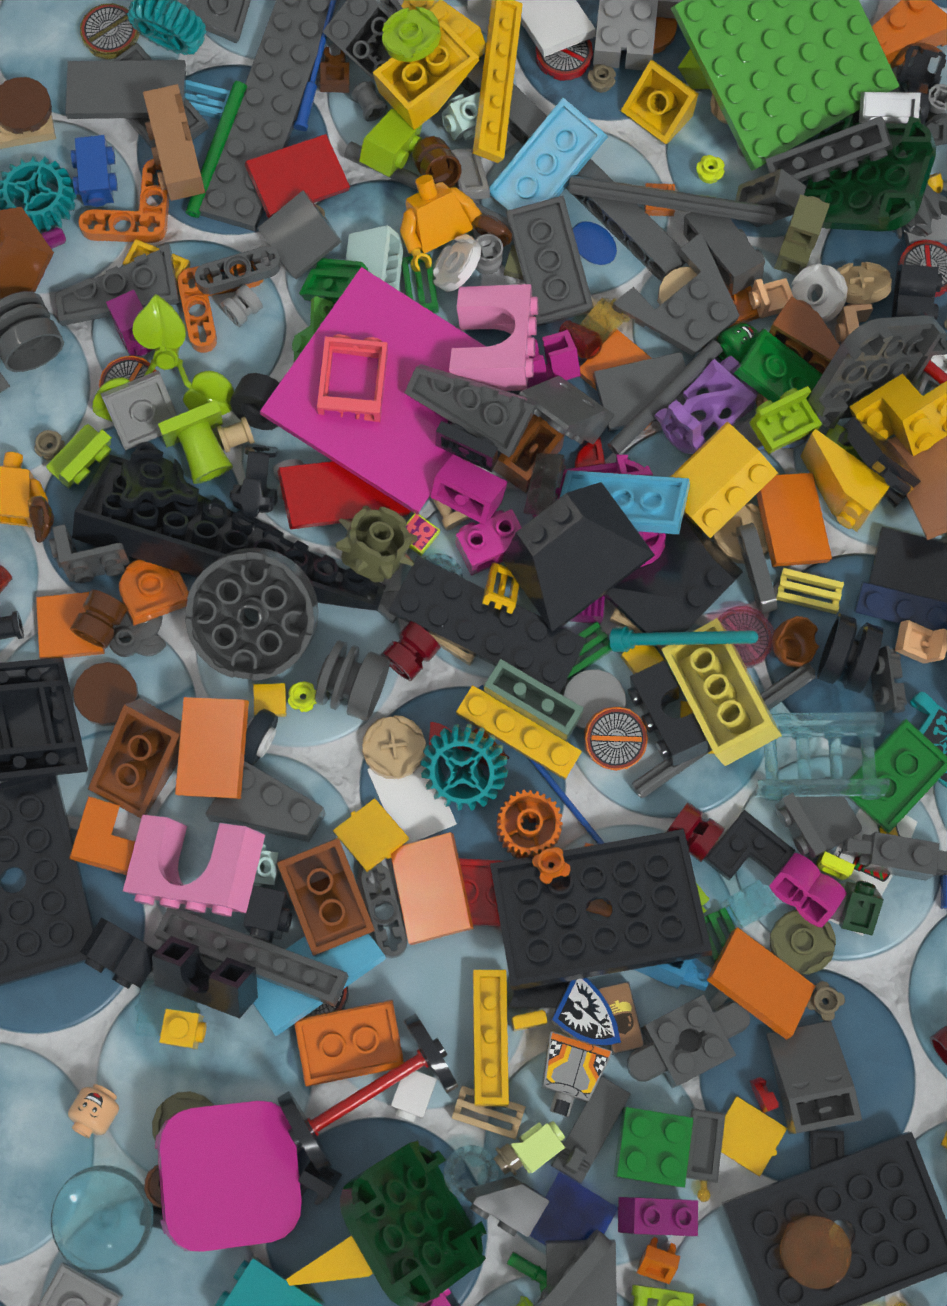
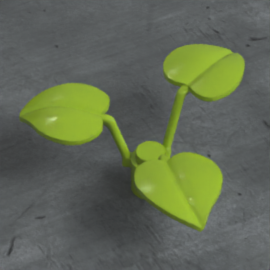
M155 294L137 314L132 329L133 335L140 345L148 349H155L154 357L145 375L152 373L157 366L163 370H169L176 366L184 385L189 388L183 396V402L189 410L216 400L222 415L231 412L230 400L234 389L225 376L215 371H203L194 376L192 383L188 380L183 367V360L178 358L180 346H182L186 337L185 325L174 308L163 298ZM121 377L105 382L94 397L93 412L98 417L113 422L101 393L130 381Z

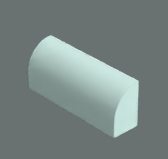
M388 225L349 234L346 260L363 262L370 273L399 291L404 249L402 236Z

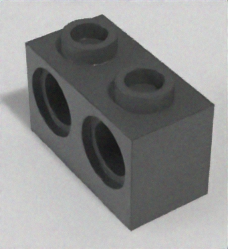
M779 169L739 185L735 201L774 206L776 208L774 221L793 215L800 194L804 195L806 186L783 169ZM748 221L756 227L766 225L764 223Z

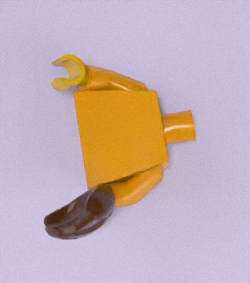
M423 175L416 179L415 183L418 193L406 199V211L403 214L400 234L407 251L413 255L410 263L413 271H420L418 259H422L425 267L429 269L432 265V259L425 253L473 230V227L480 235L492 234L497 236L503 243V247L512 242V233L508 227L494 216L482 214L474 201L458 188H449L443 182L435 184L432 175Z
M6 452L3 466H0V524L33 527L35 540L41 543L48 537L54 523V515L48 504V497L41 482L33 477L31 471L22 469L23 455L16 452Z

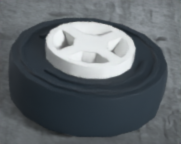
M266 709L260 710L247 724L244 761L252 766L260 757L262 758L266 754L277 731L278 716Z

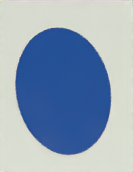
M581 222L573 228L579 254L584 259L598 265L609 264L615 259L617 254L616 243L605 228L593 222Z

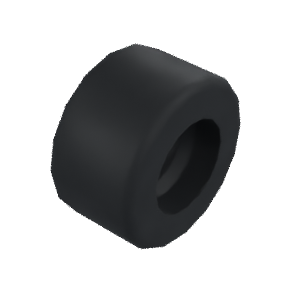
M248 373L243 376L230 400L231 409L237 418L241 420V418L246 417L249 426L256 429L273 430L277 428L276 424L260 415V410L277 388L279 382L260 373Z

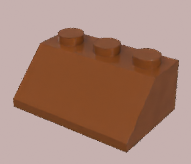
M22 207L0 210V299L23 291L35 292L54 254Z

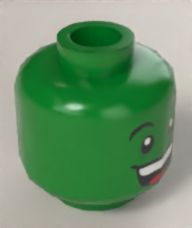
M737 323L722 331L716 340L723 349V352L718 356L719 360L723 361L732 356L740 363L759 332L754 327L745 323Z

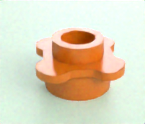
M558 847L546 849L540 854L535 855L532 860L533 866L537 867L540 872V881L545 884L551 883L556 877H566L571 871L570 865L564 861L563 850ZM553 863L555 866L550 868L548 865Z

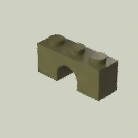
M800 194L774 269L797 276L802 269L806 268L811 252L820 235L830 205L829 203L822 202L814 196L807 197Z

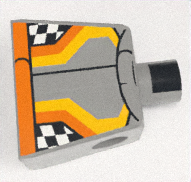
M551 1031L548 1036L542 1088L555 1092L550 1112L569 1117L574 1099L588 1102L611 1057L612 1051Z

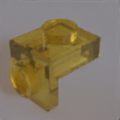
M602 297L579 325L600 345L623 322L628 323L631 319L623 312L619 314L614 311L612 305L617 300L616 298L610 300Z

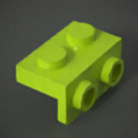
M809 386L799 391L797 388H792L780 397V400L774 403L768 400L755 409L756 414L749 424L768 454L812 433L815 429L818 430L822 426L821 421L806 399L812 392Z
M86 424L47 464L46 468L68 489L74 483L79 485L91 472L88 468L96 460L100 463L110 453L112 449L109 446L111 445L112 437L103 429L98 433L91 425Z

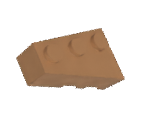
M179 85L144 91L143 95L150 122L145 123L149 140H155L156 147L151 148L155 165H161L162 172L157 173L161 190H168L171 201L205 193Z

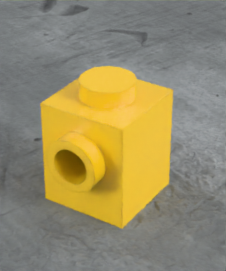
M165 1009L159 1043L198 1050L199 1042L203 1043L206 1035L207 1023L203 1022L204 1016L197 1013Z

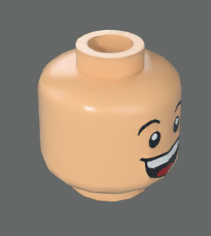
M94 1084L93 1087L82 1088L68 1111V1117L74 1122L72 1129L86 1138H90L91 1134L104 1135L119 1111V1105L115 1101L117 1096L98 1084Z

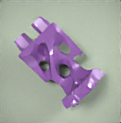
M729 356L720 363L715 359L710 362L701 375L683 392V397L686 399L684 405L675 400L668 408L659 410L655 414V418L661 424L666 438L681 452L686 454L695 453L706 442L705 438L713 427L719 430L726 422L733 426L754 408L759 393L746 382L741 383L735 377L734 372L740 363L732 356ZM702 388H707L709 393L697 395V392ZM723 409H731L732 413L727 419L719 418ZM698 410L703 411L706 416L705 419L698 421L691 414Z

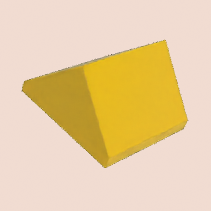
M650 60L622 107L621 112L664 144H668L693 117L698 93L655 61Z

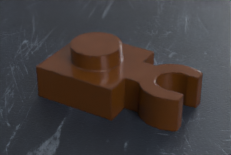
M329 47L324 49V62H320V92L349 93V62H346V54L341 49L340 54L336 56L330 54Z

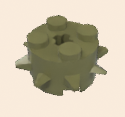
M363 506L362 510L354 515L352 521L342 518L339 520L348 532L344 539L336 543V548L342 551L341 558L343 563L357 574L367 577L373 582H383L385 578L391 579L401 563L410 566L415 564L406 553L409 546L417 542V536L408 532L406 520L397 512L386 507H380L379 510H371L368 506Z

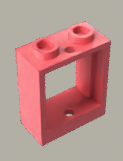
M337 334L333 337L325 336L317 402L318 414L324 415L325 410L338 411L341 413L340 417H343V412H352L356 414V419H359L360 414H365L364 420L381 422L388 358L387 342H382V340L374 337L357 340L342 334ZM333 352L379 358L374 401L328 396Z

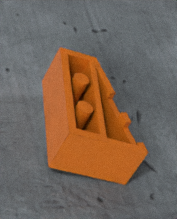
M901 0L872 26L891 69L903 64L906 51L912 44L926 43L935 47L947 45V14L931 0ZM914 49L911 57L916 56L918 50Z

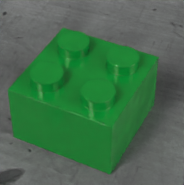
M624 1107L621 1114L613 1177L685 1188L694 1118Z

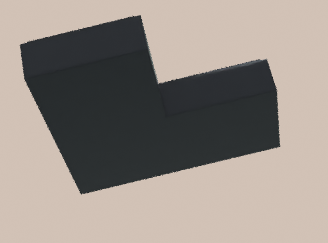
M743 810L704 861L728 881L748 857L753 859L771 875L776 876L795 852V849L746 810Z

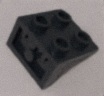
M449 420L447 423L441 421L436 430L437 447L492 472L501 452L498 451V447L491 440L483 436L477 438L468 433L462 426Z

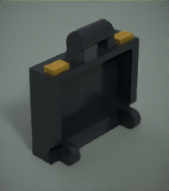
M854 416L843 426L845 431L840 434L839 442L844 446L851 444L866 465L883 477L888 486L901 495H907L921 482L894 445L860 419Z

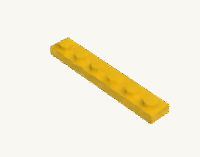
M515 0L491 1L473 154L496 163L501 162L505 156L523 6L522 3Z

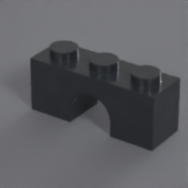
M665 661L630 676L631 688L627 689L629 697L635 707L640 705L644 713L641 716L647 731L649 733L654 731L659 740L656 742V746L663 760L668 758L674 768L708 752V741L694 713L682 718H672L663 711L665 706L679 699V686Z
M170 936L152 955L155 986L239 1019L258 998L256 968L227 957L215 971H212L202 962L199 946Z

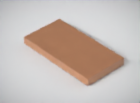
M896 436L888 439L921 480L906 497L927 540L947 533V436L936 442L928 450L922 451L914 457Z

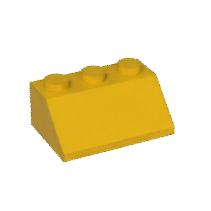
M726 422L670 477L689 478L690 489L684 514L702 533L711 538L778 472L756 447L729 422Z

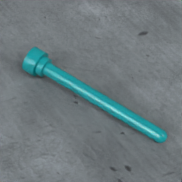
M613 627L610 632V647L613 652H628L635 646L753 644L758 641L759 636L755 631L635 633L633 630H629L628 627Z

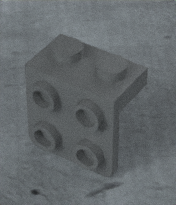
M65 524L52 527L54 538L49 539L52 555L57 559L59 568H63L70 582L87 583L92 581L95 576L104 574L107 576H117L124 573L126 567L130 564L129 557L122 543L77 552L75 543Z
M825 777L796 794L791 793L775 805L778 818L792 833L797 850L809 860L820 856L825 851H829L843 843L844 840L854 837L862 830V825L831 777Z

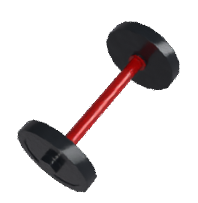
M416 1014L405 1019L404 1023L419 1048L417 1050L418 1054L312 1120L310 1117L306 1118L290 1091L277 1098L283 1113L292 1127L288 1130L290 1137L297 1148L301 1146L304 1148L319 1173L331 1167L332 1164L317 1137L319 1135L318 1131L423 1066L426 1068L430 1067L446 1094L458 1087L454 1076L443 1059L448 1056L438 1038L432 1040Z

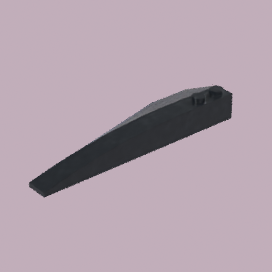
M110 454L103 459L74 512L72 539L97 547L122 543L129 557L196 577L215 560L229 552L244 548H263L278 552L296 563L309 578L316 593L318 603L378 611L386 585L380 582H373L369 578L357 574L351 568L345 570L339 567L336 560L326 554L320 557L308 551L309 546L299 540L293 543L283 538V532L254 517L243 516L241 510L233 512L227 509L225 502L217 498L210 500L200 495L199 489L192 485L190 486L198 492V500L193 505L173 501L164 507H157L153 504L152 500L144 499L135 508H124L119 503L120 495L125 490L121 483L120 475L123 462L129 460Z

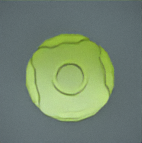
M416 7L417 10L404 8L388 18L382 29V43L390 57L398 61L412 62L421 60L434 51L439 44L441 30L438 19L433 12L423 7Z

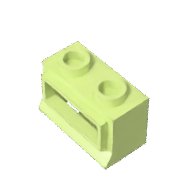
M554 1121L543 1126L539 1122L518 1138L521 1143H512L509 1146L518 1156L527 1172L533 1173L565 1148L561 1142L565 1136Z

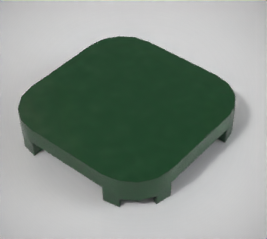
M853 115L847 116L842 119L843 122L833 126L827 132L821 131L817 140L861 123H856ZM909 116L907 124L886 123L893 149L887 151L888 156L870 162V158L858 161L859 166L846 172H841L840 168L829 172V178L813 183L812 179H809L804 196H814L822 202L830 204L822 228L892 231L905 226L915 217L920 208L936 157V144L932 133L928 127L921 123L920 118Z
M418 1140L406 1144L350 1179L343 1187L340 1196L341 1214L348 1230L382 1290L398 1306H423L440 1297L441 1293L470 1271L481 1266L486 1259L482 1255V1236L487 1234L482 1221L475 1225H472L439 1168V1165L446 1161L439 1150L432 1153L424 1146L419 1145Z

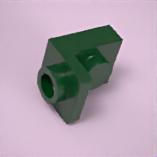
M858 880L856 884L846 882L845 890L848 895L839 925L841 929L873 936L884 899L876 889V886L869 882Z

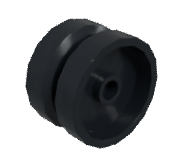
M839 613L824 646L817 670V679L833 684L840 678L844 670L842 679L844 688L861 693L877 661L883 637V628L867 622L856 635V619Z

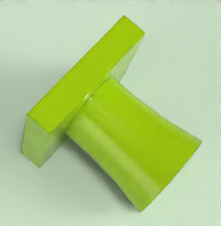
M216 400L158 423L166 448L181 443L189 464L193 484L210 481L233 468L212 431L217 426L223 425L221 410Z

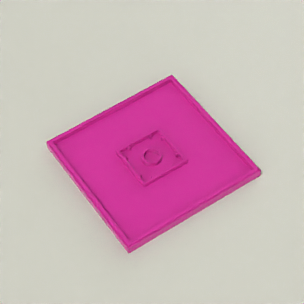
M361 267L260 410V415L418 515L431 496L435 475L453 454L436 446V430L441 421L447 423L448 420L404 392L418 365L423 364L450 373L449 366L452 348L486 346ZM342 334L357 340L374 337L388 343L381 422L364 420L365 414H360L359 419H356V414L352 412H343V417H340L341 413L338 411L325 410L324 415L318 414L317 402L325 336L333 337L334 335ZM333 352L328 396L374 401L379 358Z

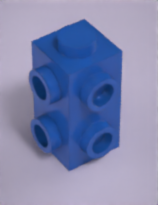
M105 135L75 138L76 150H71L72 165L74 169L77 168L78 176L73 177L75 195H81L84 206L100 207L107 203H114L113 191H118L116 173H111V165L116 164L113 146L107 145Z

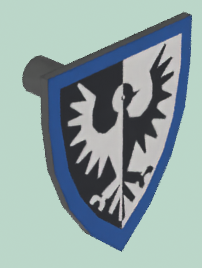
M588 978L569 981L550 1021L575 1040L589 1045L609 1046L621 1043L616 1020L601 992Z

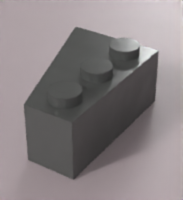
M245 761L241 799L215 798L205 813L209 821L246 826L251 829L269 832V834L307 842L310 841L326 815L324 807Z

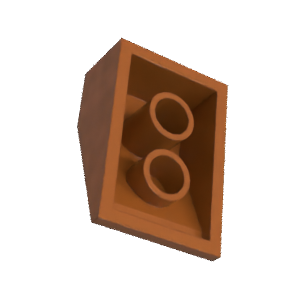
M792 296L773 322L769 333L822 374L840 347L819 313L813 310L807 302L797 300Z
M142 699L124 704L88 790L114 804L120 805L121 808L139 818H142V815H147L178 764L182 721Z
M339 837L277 862L313 956L375 931Z

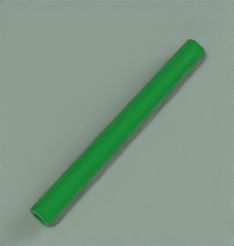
M234 81L202 165L200 173L205 193L191 196L185 213L193 218L200 217V206L245 95L247 85L243 82Z

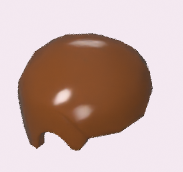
M795 616L780 623L772 636V647L778 660L786 666L797 668L811 662L816 651L819 649V645L815 641V635L818 631L817 626L807 617Z

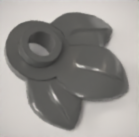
M126 612L120 625L112 626L114 636L109 644L111 650L120 657H130L135 653L148 657L161 652L166 647V643L156 634L162 625L163 615L133 626ZM129 638L131 641L128 643H122L120 639Z

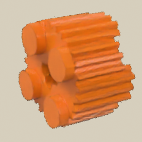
M525 789L522 790L521 794L517 791L515 796L510 795L509 800L505 801L503 807L500 808L497 817L496 834L499 836V842H503L502 847H507V853L511 852V855L517 859L540 854L546 849L553 848L558 842L563 822H561L562 814H559L560 807H556L557 802H552L550 797L546 799V794L540 796L538 791L533 794L532 790L526 792ZM524 819H528L530 823L536 822L537 825L533 831L522 827Z

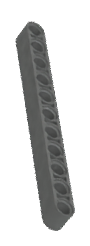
M484 54L461 82V85L471 95L480 92ZM513 83L508 132L524 145L546 119L547 115ZM591 159L576 175L614 182ZM572 194L659 280L663 281L664 277L672 270L681 268L686 264L678 254L681 247L637 204Z

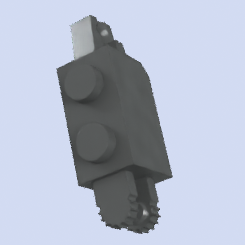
M874 832L871 835L863 834L862 840L848 838L843 843L842 854L859 857V864L864 865L863 869L924 881L936 875H947V851L939 850L940 843Z

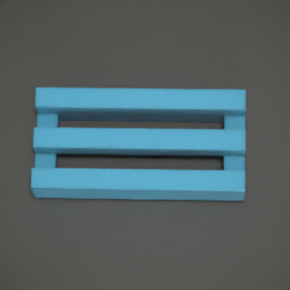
M186 80V90L225 99L222 102L200 94L185 93L186 99L200 115L220 119L230 90Z

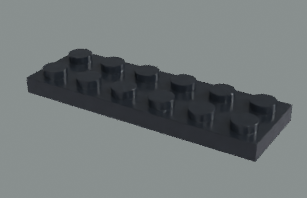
M417 556L415 564L411 567L389 608L390 614L408 623L413 621L430 634L494 666L502 659L559 694L561 693L587 639L563 627L553 633L541 616L518 605L515 606L513 613L510 614L506 612L507 606L502 605L499 610L494 608L495 602L490 601L489 605L482 604L484 588Z

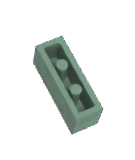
M500 659L484 685L485 693L566 742L583 715L584 708L502 659Z

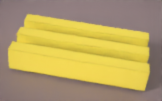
M783 568L776 600L837 614L844 582ZM789 579V580L798 581V582H802V583H806V584H810V585H814V586H818V587H822V588H827V589L834 590V592L828 591V590L819 589V588H815V587H811V586H807V585H803V584H799V583H795V582H790V581H786V580ZM784 589L831 599L832 604L786 593Z

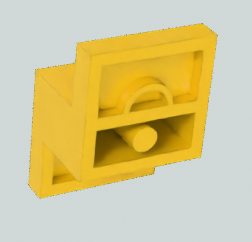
M902 373L849 406L853 417L855 416L885 439L894 434L913 457L922 451L928 450L936 442L947 436V381L922 396Z

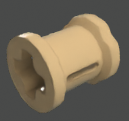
M246 417L241 418V422L224 428L221 425L217 426L226 453L230 452L232 447L243 443H255Z

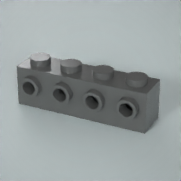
M880 116L765 160L770 173L783 169L800 182L812 179L813 183L829 178V172L839 168L841 172L857 168L859 166L858 161L870 158V162L888 156L887 151L893 149L885 120Z

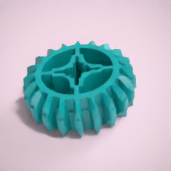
M132 0L127 13L129 22L134 29L139 31L140 35L156 43L157 46H161L167 51L171 50L176 54H195L199 47L202 46L207 32L202 19L195 15L196 13L193 10L188 9L185 4H181L177 0Z
M32 156L31 161L27 163L21 158L20 165L17 167L10 163L9 168L11 172L1 171L0 210L16 208L14 199L20 200L25 205L24 211L39 232H41V229L49 231L53 225L62 228L61 219L70 220L71 215L69 211L75 210L74 200L77 199V195H75L73 179L70 178L65 168L60 167L59 163L56 161L50 163L49 159L45 156L38 162L37 158ZM47 182H50L57 186L58 193L53 192L51 188H48Z
M456 724L452 728V733L447 728H444L440 732L441 737L434 735L430 740L432 745H426L423 751L426 757H423L420 763L421 766L426 768L421 773L422 778L430 779L426 784V790L436 789L433 796L435 800L441 796L445 797V807L449 806L452 801L456 802L458 811L462 810L464 803H467L472 811L475 809L477 802L484 807L488 803V798L496 799L498 796L497 789L501 790L505 785L502 778H506L508 775V769L503 767L507 764L508 759L506 756L500 755L503 751V746L492 745L495 741L494 735L489 736L487 739L484 738V728H480L477 733H473L471 724H467L464 732ZM456 746H465L472 748V750L462 751ZM440 755L446 760L445 764L451 771L447 778L440 767ZM482 756L489 766L490 776L488 779L483 775L484 771L478 765ZM472 761L470 768H465L457 774L459 766L463 767ZM464 783L472 788H464L457 785Z

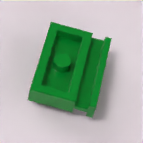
M322 258L317 262L316 268L311 269L299 294L306 301H311L313 297L318 296L336 304L359 269L362 267L368 271V268L363 262Z

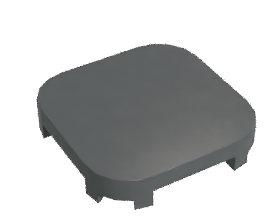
M926 315L879 318L864 323L850 333L840 345L809 397L810 406L826 428L834 429L840 419L853 418L849 406L903 373L914 385L934 355L947 354V333L934 317Z

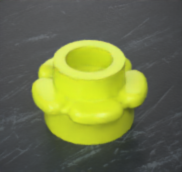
M706 155L701 158V162L697 163L696 171L703 182L712 184L723 177L725 164L719 157Z
M307 681L293 684L288 691L290 695L288 703L294 710L299 709L301 712H308L313 709L314 704H317L315 702L317 690L314 689L312 683ZM302 694L306 695L304 700L300 698Z

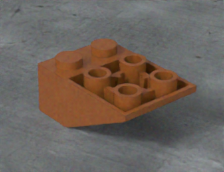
M533 414L514 454L507 457L501 453L493 470L524 493H527L531 488V482H534L535 478L544 472V466L549 465L563 448L565 434H561L543 418Z

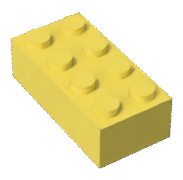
M716 618L693 632L726 631V629ZM734 644L668 645L661 649L715 756L724 766L782 736Z

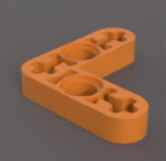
M151 159L143 167L139 211L87 210L80 215L78 220L83 236L93 241L134 242L135 239L145 243L161 241L167 232L170 199L168 190H161L159 179V186L154 185L153 175L156 170H161L162 172L161 165H155L154 159ZM152 195H159L163 198L158 206H150L146 202ZM125 220L130 222L131 226L127 231L119 232L115 230L117 222ZM92 221H97L98 224L94 226V229H89L88 226L92 224ZM106 221H108L110 229L109 231H106L105 226H107ZM136 222L140 223V226H138L139 232H137ZM151 223H156L157 227L154 228V231L149 232L148 228L151 226Z
M250 261L251 267H253V270L256 271L254 262ZM236 264L231 267L230 273L235 276L233 270H237L238 276H242L247 268L244 265ZM197 266L185 269L179 274L178 287L192 348L197 352L207 353L212 351L217 344L209 296L233 292L241 286L212 295L204 294L198 289L196 284L195 272L199 267ZM207 274L208 282L213 283L211 274ZM194 279V288H189L188 280ZM259 280L246 285L249 288H253L259 286L263 282V280ZM196 304H201L206 308L204 314L197 317L192 316L189 310ZM198 326H204L207 336L206 342L200 341Z

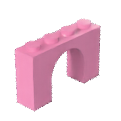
M531 284L459 287L457 313L460 330L498 329L508 332L511 336L505 341L489 347L452 348L449 366L451 374L504 391H523L527 389L528 378L534 376L533 358L530 359V356H535V338L531 337V335H537V320L533 315H538L539 310L538 297H532Z
M142 815L123 892L134 895L135 902L151 906L154 905L156 900L160 901L159 905L179 909L180 904L186 905L185 909L199 913H205L206 908H212V913L231 917L232 912H247L265 838L264 834L246 826L219 823L211 859L207 868L195 881L183 885L179 877L178 863L187 826L168 817Z

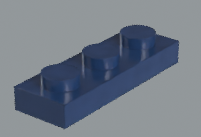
M862 581L854 609L855 613L896 623L910 620L932 631L939 629L947 630V602Z

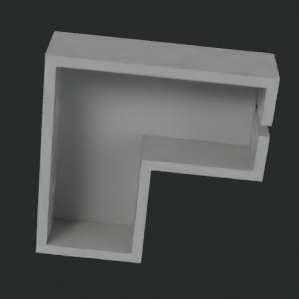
M599 0L593 66L602 64L607 67L619 68L621 50H627L625 69L645 70L653 58L656 18H675L671 7L683 0Z

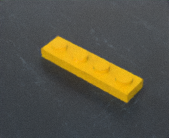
M473 685L456 711V715L478 728H484L486 733L494 735L499 741L564 780L582 753L581 750Z
M473 970L474 1106L509 1105L506 970Z

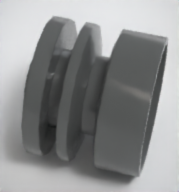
M23 291L0 299V357L6 369L12 372H25L36 369L55 358L62 350L64 340L54 321L50 319V314L41 296L35 292Z
M338 640L321 667L317 680L318 687L315 702L325 705L332 694L330 707L336 710L344 698L348 699L347 715L367 722L373 714L382 693L390 667V658L370 651L362 663H359V647L352 646L346 656L347 642Z

